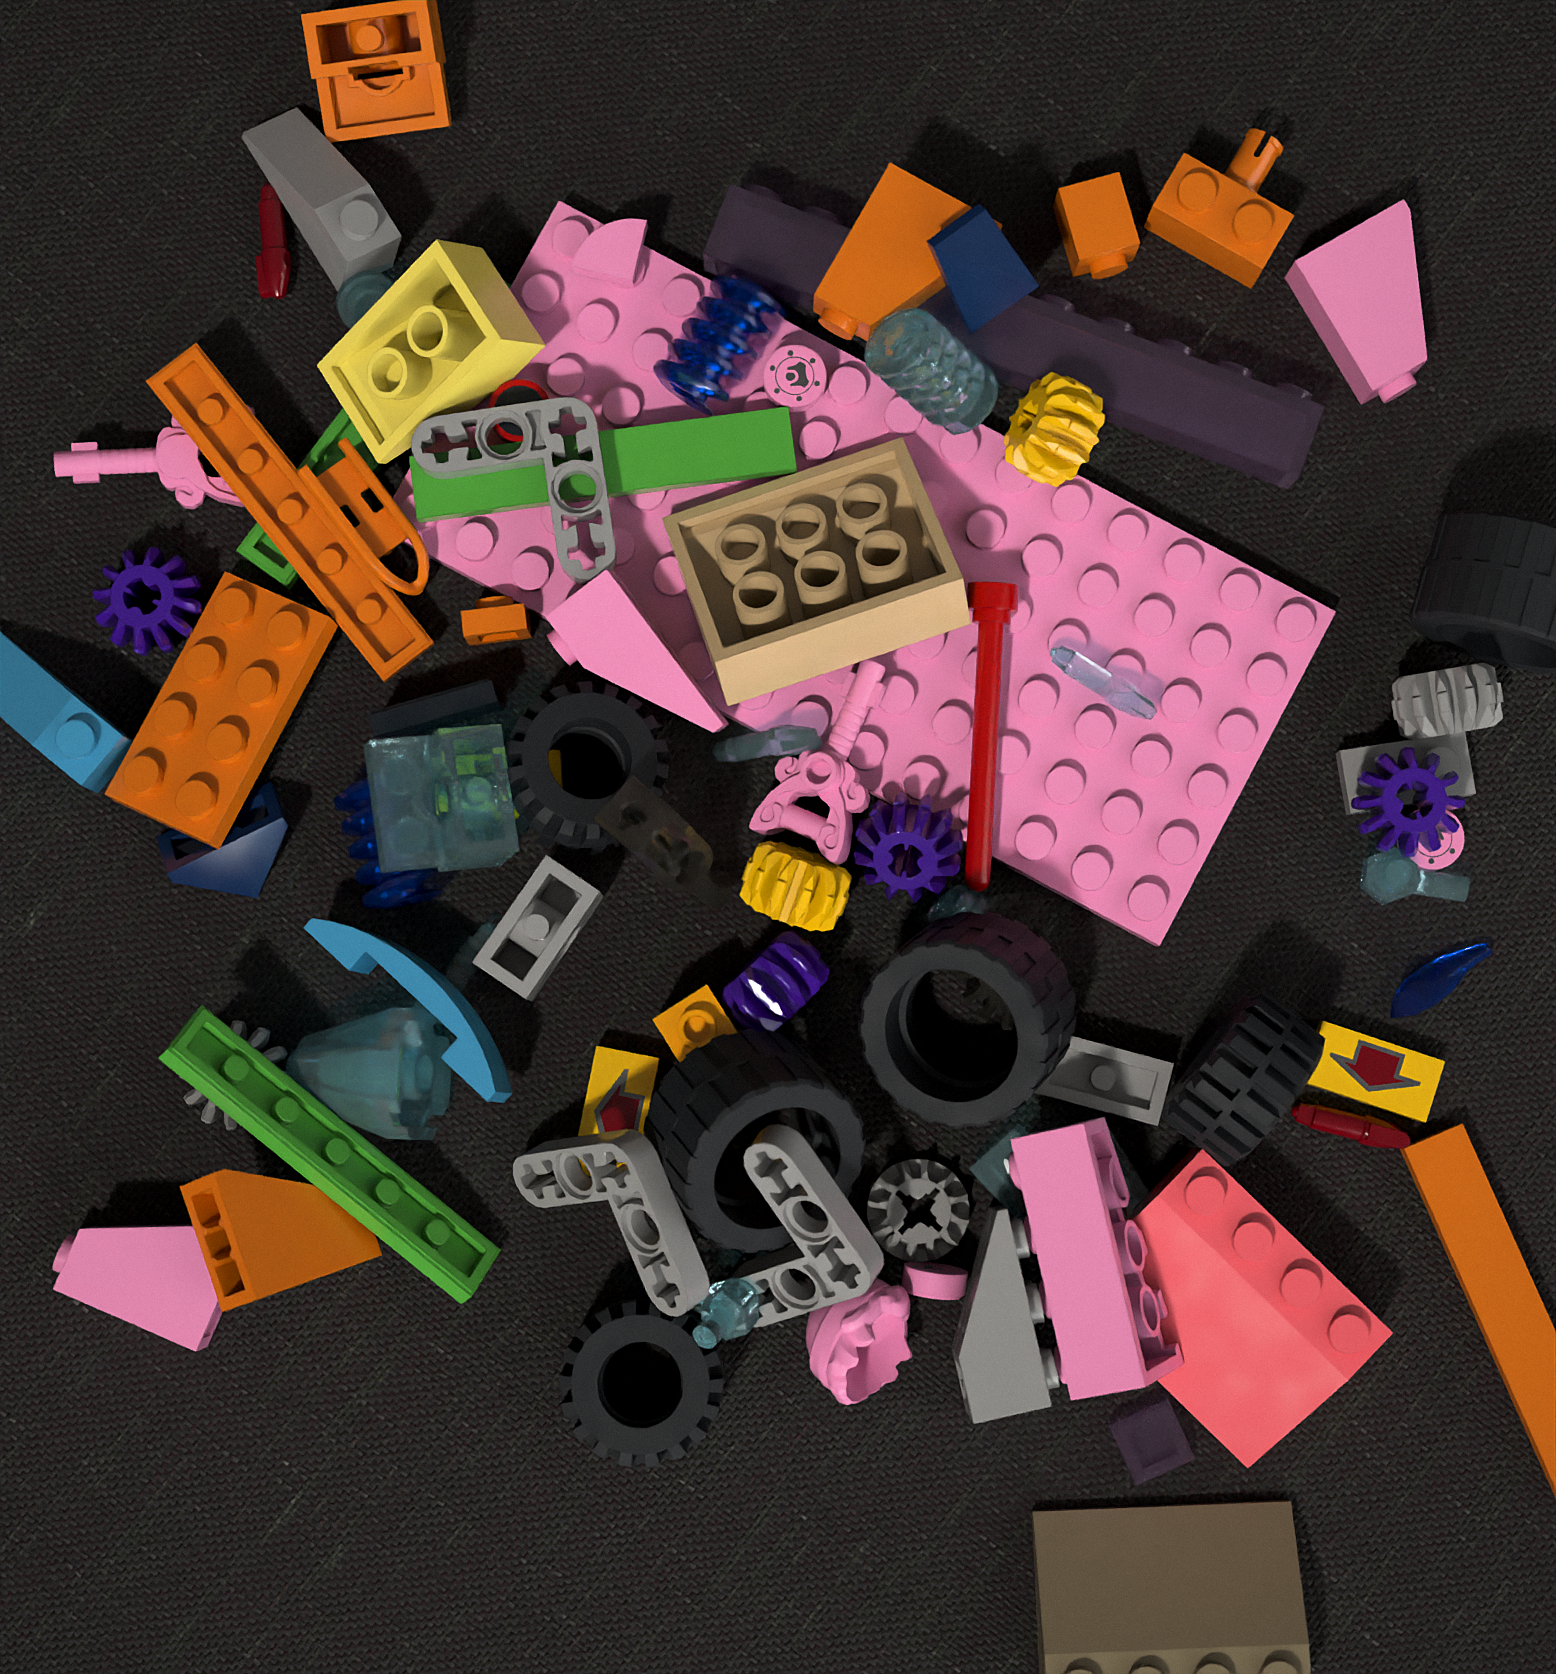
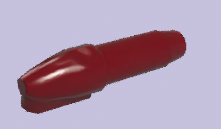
M267 182L261 187V201L258 203L262 241L261 255L255 256L258 290L263 299L270 297L283 299L288 290L291 271L290 252L287 249L284 206L270 182Z
M1299 1102L1291 1109L1294 1121L1311 1129L1356 1140L1359 1144L1388 1149H1403L1410 1144L1411 1137L1407 1132L1378 1117L1367 1114L1362 1116L1316 1103Z

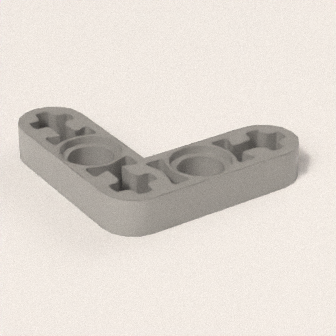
M560 397L429 418L416 428L411 443L414 458L418 466L427 475L436 479H453L544 465L557 555L564 573L571 580L581 585H586L604 570L613 571L616 565L617 551L599 431L593 411L585 402L575 397ZM573 414L576 423L587 424L586 429L577 431L576 442L579 457L581 458L592 453V462L571 460L554 467L553 461L555 458L567 460L565 443L561 434H551L552 428L561 426L562 415ZM501 422H512L523 431V442L520 448L509 455H499L493 452L487 445V436L490 429ZM476 426L475 441L481 453V459L471 460L469 447L450 450L448 454L449 461L445 463H438L433 453H424L426 447H431L435 444V434L446 433L451 443L469 441L465 428ZM576 474L591 478L596 485V495L593 501L582 508H572L560 499L562 483L568 477ZM601 515L603 523L601 525L589 523L594 547L599 549L605 548V555L595 558V568L584 570L580 560H569L570 553H575L580 549L577 527L574 525L564 530L563 521L586 522Z
M779 1124L768 1125L760 1131L747 1148L744 1155V1167L751 1180L797 1245L743 1263L725 1285L722 1297L727 1311L738 1321L753 1327L767 1326L861 1296L868 1291L884 1265V1255L879 1245L808 1142L797 1131L788 1126ZM801 1201H810L820 1206L825 1212L828 1221H819L809 1216L804 1211ZM789 1269H797L807 1274L813 1280L815 1288L810 1289L797 1283L792 1278ZM770 1286L771 1291L767 1295V1297H765L762 1293H764Z
M623 1129L545 1141L516 1158L513 1164V1176L516 1186L526 1200L536 1207L548 1208L602 1200L609 1201L645 1290L651 1301L660 1311L669 1316L678 1317L705 1300L709 1294L710 1287L707 1272L678 1202L670 1188L671 1185L652 1143L643 1134L636 1130ZM578 1157L588 1168L592 1180L583 1171ZM615 1158H616V1160H617L618 1162H620V1163H624V1162H625L626 1164H622L621 1166H619V1167L617 1168V1165H616V1162H615ZM554 1171L555 1177L553 1175H547V1173ZM644 1211L655 1222L659 1234H657L656 1231L650 1226L649 1222L646 1219Z

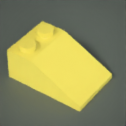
M436 239L317 364V367L377 463L386 464L411 448L412 436L416 428L423 421L435 416L467 412L490 397L502 384L511 381L546 345L483 248Z

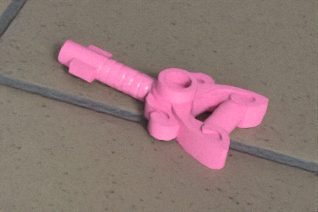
M246 405V406L249 408V410L253 413V415L255 416V411H254V409H253L252 407ZM173 415L171 420L173 428L166 427L162 429L154 448L99 450L97 442L71 443L72 451L54 452L56 477L73 476L74 484L100 483V475L158 472L162 485L169 491H175L178 503L185 509H196L202 505L205 495L222 503L245 507L219 473L218 477L207 476L199 458L202 452Z
M867 659L861 661L856 674L848 672L839 693L841 697L845 698V702L825 745V749L823 751L813 749L803 751L799 756V760L795 757L787 756L778 761L774 768L775 778L781 784L772 790L756 809L749 823L750 829L763 835H774L787 829L816 841L821 854L831 863L840 865L847 860L853 833L852 813H861L868 808L871 797L868 789L858 783L860 775L857 769L846 761L867 715V710L871 708L877 711L887 687L880 682L886 667ZM802 796H819L828 804L830 812L828 817L825 818L795 806V803Z

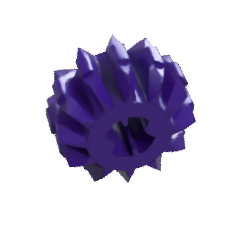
M149 547L142 564L141 560L132 550L124 551L122 554V560L126 567L124 571L120 573L110 565L103 567L102 573L113 582L112 587H100L93 590V598L109 605L95 616V619L103 628L114 627L110 640L118 647H123L133 640L134 652L140 656H147L155 638L157 645L165 653L172 652L174 650V641L170 633L177 630L181 635L189 638L193 628L183 620L184 616H196L203 613L204 606L199 601L187 598L201 588V583L194 575L182 577L185 572L186 562L177 555L164 563L163 552L157 547ZM148 589L161 596L160 601L152 600L158 607L150 614H146L139 607H136L137 602L145 603L140 598V595Z
M1413 747L1401 749L1397 763L1387 753L1377 756L1374 761L1379 775L1364 771L1357 777V782L1363 788L1370 791L1371 795L1358 796L1351 800V807L1353 809H1370L1372 816L1357 826L1359 832L1365 834L1380 828L1382 832L1377 839L1376 849L1386 852L1394 846L1398 839L1399 851L1403 858L1416 856L1419 842L1429 852L1440 849L1442 846L1441 838L1437 830L1452 834L1457 832L1459 828V823L1453 817L1446 814L1445 811L1465 806V798L1463 796H1447L1445 787L1456 783L1459 779L1458 774L1455 771H1451L1439 777L1435 776L1434 774L1440 764V756L1435 753L1428 754L1418 766L1417 754ZM1412 789L1416 792L1412 802L1420 810L1403 816L1400 813L1403 808V802L1396 797V794Z
M903 790L895 796L893 807L878 799L872 805L870 811L871 818H863L858 824L855 835L860 843L856 845L854 851L855 864L867 866L864 874L867 886L883 881L886 883L885 894L888 900L898 893V889L907 890L914 904L922 898L924 887L939 895L945 889L946 876H954L959 871L961 857L957 852L962 849L963 834L961 830L950 828L954 817L950 808L935 813L931 811L932 799L929 793L920 799L919 805L910 804L909 798Z
M794 930L782 932L731 978V981L723 988L721 1001L730 1011V1016L742 1029H754L760 1032L765 1030L776 1031L820 990V987L827 981L829 967L821 959V953L808 940L805 941Z

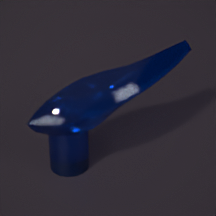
M1487 943L1465 947L1438 957L1419 968L1403 982L1395 993L1391 1004L1390 1018L1416 1015L1437 1004L1455 989L1467 971L1493 953Z

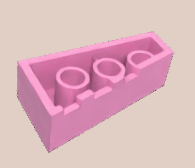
M1105 1117L1032 1132L1010 1139L1013 1150L1009 1155L1010 1175L1016 1188L1022 1190L1028 1214L1024 1219L1027 1243L1030 1251L1033 1254H1037L1043 1279L1039 1284L1042 1309L1048 1319H1052L1058 1343L1054 1350V1362L1059 1379L1068 1386L1070 1399L1076 1400L1144 1388L1184 1365L1178 1343L1165 1345L1160 1330V1319L1166 1318L1168 1314L1161 1290H1151L1145 1284L1142 1270L1148 1250L1142 1231L1138 1229L1132 1220L1125 1221L1121 1208L1128 1205L1130 1194Z

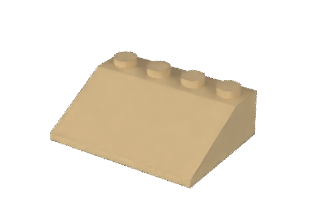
M903 437L662 518L727 706L971 624L963 576Z

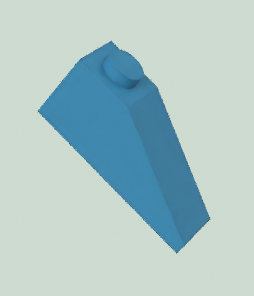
M0 631V717L77 783L99 793L117 772L133 740Z

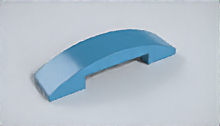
M311 918L304 926V929L349 971L369 975L379 963L445 1025L457 1039L441 1058L486 1101L504 1103L512 1095L513 1092L507 1070L490 1032L465 997L434 967L403 946L370 931Z

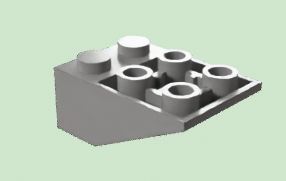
M999 1205L988 1208L952 1344V1352L965 1410L973 1424L1051 1407L1048 1390L1059 1387L1052 1351L1050 1348H1046L1045 1343H1037L1033 1324L1044 1322L1037 1285L1032 1283L1031 1280L1023 1281L1019 1259L1030 1257L1024 1226L1021 1218L1017 1219L1016 1216L1009 1217L1008 1210Z

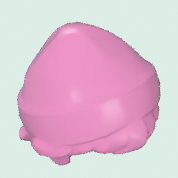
M876 1278L868 1291L861 1296L809 1313L806 1328V1345L810 1356V1369L821 1381L822 1385L831 1390L838 1402L849 1405L865 1400L869 1394L880 1390L885 1383L895 1381L899 1374L896 1365L912 1357V1351L907 1342V1319L910 1316V1299L905 1288L899 1285L890 1286Z

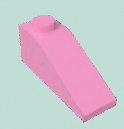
M604 570L545 616L554 628L553 631L547 634V637L568 665H572L578 660L583 668L713 733L719 732L729 725L615 571Z

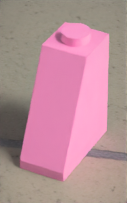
M1403 199L1295 260L1285 276L1287 283L1361 405L1378 395L1383 403H1387L1413 388L1417 384L1413 375L1428 360L1411 212Z
M192 1224L93 1226L81 1228L76 1237L69 1234L65 1238L53 1263L52 1269L60 1273L53 1290L193 1351L208 1347L223 1313Z

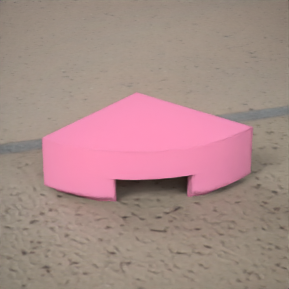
M621 219L596 229L577 249L570 266L572 273L633 286L647 232V220Z

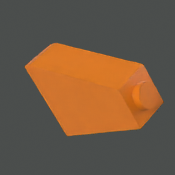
M889 163L814 293L813 312L820 315L819 323L825 329L843 339L852 340L855 334L869 342L945 288V282L926 241L972 209V207L898 166ZM994 220L998 228L1002 230L1003 224Z
M223 1169L180 1186L222 1312L382 1255L376 1235L315 1185Z

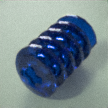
M730 274V277L719 275L712 279L710 289L715 298L704 296L699 298L696 303V310L701 319L690 317L682 323V331L688 340L675 338L668 344L667 351L674 362L661 359L656 361L653 366V372L657 379L668 391L691 407L709 416L714 414L705 403L708 398L726 403L731 398L719 382L721 378L726 377L742 382L745 377L734 362L736 356L756 361L759 357L757 351L748 341L749 337L753 335L767 340L772 338V331L762 320L764 315L767 314L780 319H784L787 316V311L773 296L749 279L736 274Z
M405 768L389 770L363 778L349 785L347 789L334 798L335 810L353 813L341 823L342 834L361 837L348 847L349 858L358 861H369L355 872L356 882L362 885H377L362 897L363 906L368 909L392 910L425 902L444 892V889H429L423 886V882L435 874L438 869L437 865L417 864L415 859L430 848L431 845L429 840H410L408 833L420 826L424 821L422 816H405L402 814L401 809L417 798L415 792L395 790L394 785L410 774L409 770Z

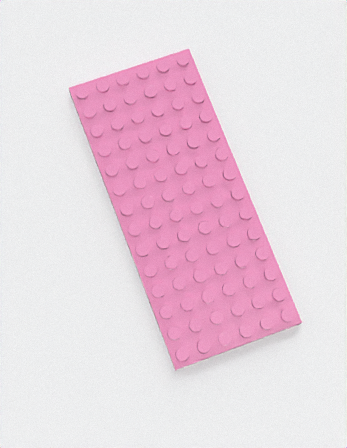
M558 201L510 287L513 296L546 345L512 380L524 379L536 383L543 388L549 399L575 397L585 402L593 411L598 431L778 408L769 400L763 386V371L768 358L776 350L787 345H802L815 351L821 357L826 368L827 379L824 394L813 407L801 412H789L797 472L903 437L963 576L966 597L968 583L1004 582L1019 586L1018 612L1011 613L1010 625H1004L991 859L1156 947L1160 946L1336 611L1079 475L1075 476L1071 481L1065 480L1057 487L1047 483L1040 484L1024 476V474L1016 470V467L1005 461V449L1007 446L1004 445V436L644 245L633 286L572 273L570 266L581 243L592 232L605 224ZM491 396L468 411L487 409ZM564 414L561 416V426L552 428L551 434L556 433L561 434V436L575 435L577 431L586 429L587 424H578L575 422L573 414ZM476 426L465 428L469 441L451 443L446 433L435 434V444L431 447H426L424 453L446 452L462 447L477 448L478 446L475 441ZM493 428L490 429L487 436L488 446L507 444L496 435ZM409 468L393 499L420 534L427 548L429 558L500 596L513 597V603H524L528 611L547 620L545 616L585 586L571 580L562 569L557 555L550 506L419 523L416 518L411 470ZM791 474L609 498L617 551L616 565L613 571L616 572L721 714L799 756L803 751L809 749L823 751L845 702V698L839 695L848 672L856 674L861 662L727 706L662 520L663 517ZM593 500L567 503L566 505L572 508H582L589 505ZM601 515L586 522L563 521L564 530L574 525L577 527L580 549L575 553H570L569 560H580L584 570L595 568V558L605 555V548L599 549L594 547L589 523L599 525L603 523ZM409 539L402 542L414 549ZM969 611L970 625L868 659L886 667L880 683L887 688L877 711L871 708L867 710V715L846 761L857 769L860 775L859 784L868 789L870 794L892 806L895 796L902 790L909 798L910 804L919 805L920 799L929 793L932 799L931 811L933 813L948 808L951 809L954 817L950 828L961 830L963 844L965 845L967 844L978 624L972 623L973 611Z

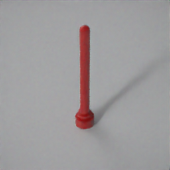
M970 582L967 587L968 609L973 611L972 623L978 624L965 862V884L970 890L975 892L985 890L990 883L1004 625H1010L1011 613L1018 612L1019 586L1004 582Z

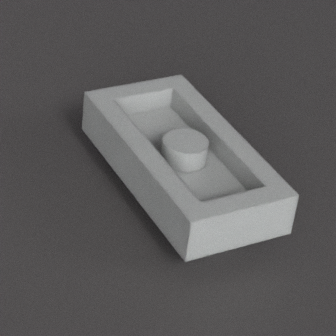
M1465 732L1340 750L1335 753L1346 815L1370 812V809L1357 810L1351 807V800L1353 798L1371 795L1370 791L1363 788L1357 782L1359 774L1368 771L1379 775L1375 766V758L1383 753H1387L1397 763L1400 750L1405 747L1414 748L1417 754L1418 766L1428 754L1435 753L1439 755L1440 764L1434 774L1435 776L1439 777L1451 771H1455L1458 774L1459 779L1456 783L1445 787L1447 796L1459 795L1467 797L1476 794ZM1412 789L1396 794V797L1403 802V806L1415 805L1412 800L1416 792Z
M1070 1036V1047L1065 1057L1035 1092L1043 1096L1158 1126L1174 1063Z

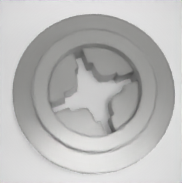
M926 1159L905 1160L889 1167L874 1183L867 1203L868 1223L877 1242L895 1257L908 1262L936 1260L956 1247L965 1233L969 1223L968 1194L957 1176L945 1166ZM936 1187L939 1191L933 1197L934 1202L929 1210L936 1217L935 1221L941 1228L937 1231L931 1225L927 1227L925 1224L918 1222L912 1228L908 1227L901 1234L898 1230L904 1224L902 1220L906 1217L908 1211L901 1204L903 1201L895 1195L897 1191L900 1190L906 1196L910 1194L913 1198L920 1199L926 1193L930 1194Z

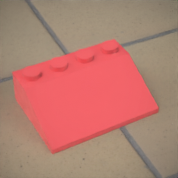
M1192 1148L1133 1209V1213L1126 1219L1132 1220L1138 1229H1141L1148 1250L1142 1270L1145 1284L1151 1290L1160 1289L1168 1314L1166 1318L1160 1319V1330L1165 1345L1178 1343L1184 1365L1157 1381L1246 1468L1253 1465L1343 1386L1393 1334L1381 1320L1203 1149Z

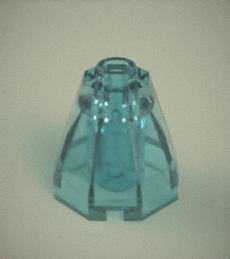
M390 1008L302 1037L297 1049L288 1058L286 1074L343 1121L386 1139L433 1140L438 1127H427L431 1115H444L450 1100L451 1067L441 1056L451 1045L448 1036L435 1035L432 1024L442 1023L428 1009Z

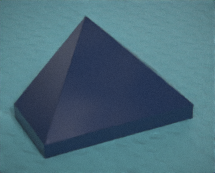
M980 204L974 206L926 241L963 326L970 333H973L1039 287L992 217Z
M269 782L250 791L219 850L175 829L156 838L166 873L172 883L258 898L288 828V824L276 789Z

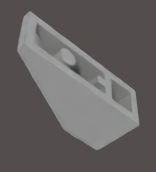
M297 107L243 132V141L270 184L274 187L281 202L338 293L393 267L402 237L370 184Z

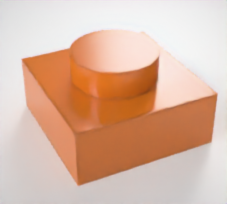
M493 596L478 599L475 601V609L460 611L463 636L470 646L532 638L529 612L524 603L513 604V597Z

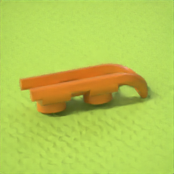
M346 437L338 442V446L345 454V458L316 477L307 465L299 469L297 472L298 476L365 565L389 587L407 595L416 596L421 594L429 577V557L425 543L416 528L349 439ZM369 488H371L384 506L376 513L371 510L361 496ZM347 506L360 524L354 528L340 508ZM406 539L410 540L418 563V575L412 583L398 578L379 561L382 556L390 554Z

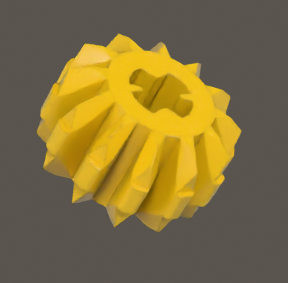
M1050 372L1042 380L1037 379L1031 384L1028 394L1025 397L1019 398V406L1015 414L1009 417L1011 422L1010 429L1004 436V445L1007 446L1005 449V461L1016 467V470L1024 474V476L1040 484L1047 483L1057 487L1065 480L1071 481L1077 476L1080 465L1089 462V453L1092 447L1099 442L1097 437L1098 430L1105 421V415L1102 413L1103 398L1093 393L1090 387L1067 375L1061 376Z
M767 841L759 843L753 856L747 861L741 878L743 884L739 896L754 911L764 913L770 916L772 920L785 922L791 927L798 926L809 931L819 930L823 932L833 930L839 916H842L850 895L848 890L852 876L845 868L831 863L818 853L804 850L800 846L794 847L783 842L774 843Z

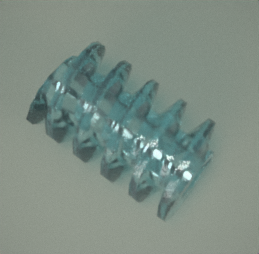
M918 308L897 311L886 317L874 329L866 343L864 353L866 367L877 377H880L891 389H894L901 398L908 401L916 411L922 413L931 424L943 426L951 434L957 435L977 427L991 413L998 396V382L994 371L928 311Z

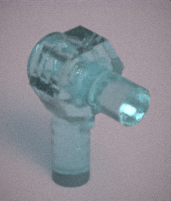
M1394 847L1386 852H1381L1364 859L1360 888L1381 905L1411 894L1465 902L1469 892L1470 880L1469 877L1417 869L1418 865L1410 858H1403L1399 849Z
M731 1278L712 1284L709 1287V1294L705 1300L692 1308L694 1311L701 1313L702 1321L693 1330L695 1342L702 1348L711 1349L721 1338L728 1340L746 1335L759 1321V1296L755 1288L749 1282L739 1278Z

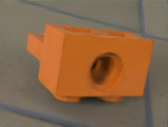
M399 0L301 14L311 79H316L325 138L330 143L453 126L443 63H446L437 0ZM403 69V74L365 80H359L358 76Z

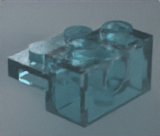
M501 724L437 729L433 735L368 740L364 745L381 873L438 868V872L496 867L504 864L519 851Z

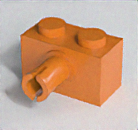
M1250 128L1246 132L1244 141L1224 174L1183 153L1154 202L1144 225L1145 229L1252 289L1294 217L1290 212L1257 194L1277 157L1283 152V146L1275 137L1271 136L1260 156L1255 157L1254 154L1266 133L1256 128Z

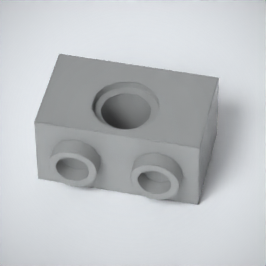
M546 855L472 963L523 998L532 1002L604 896L599 890Z

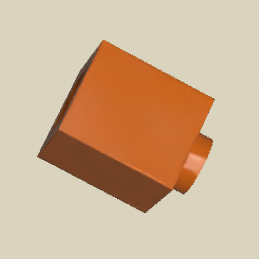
M1116 172L1058 188L1053 210L1073 277L1091 273L1092 279H1103L1125 271L1128 268L1127 262L1134 260L1140 240L1120 173Z

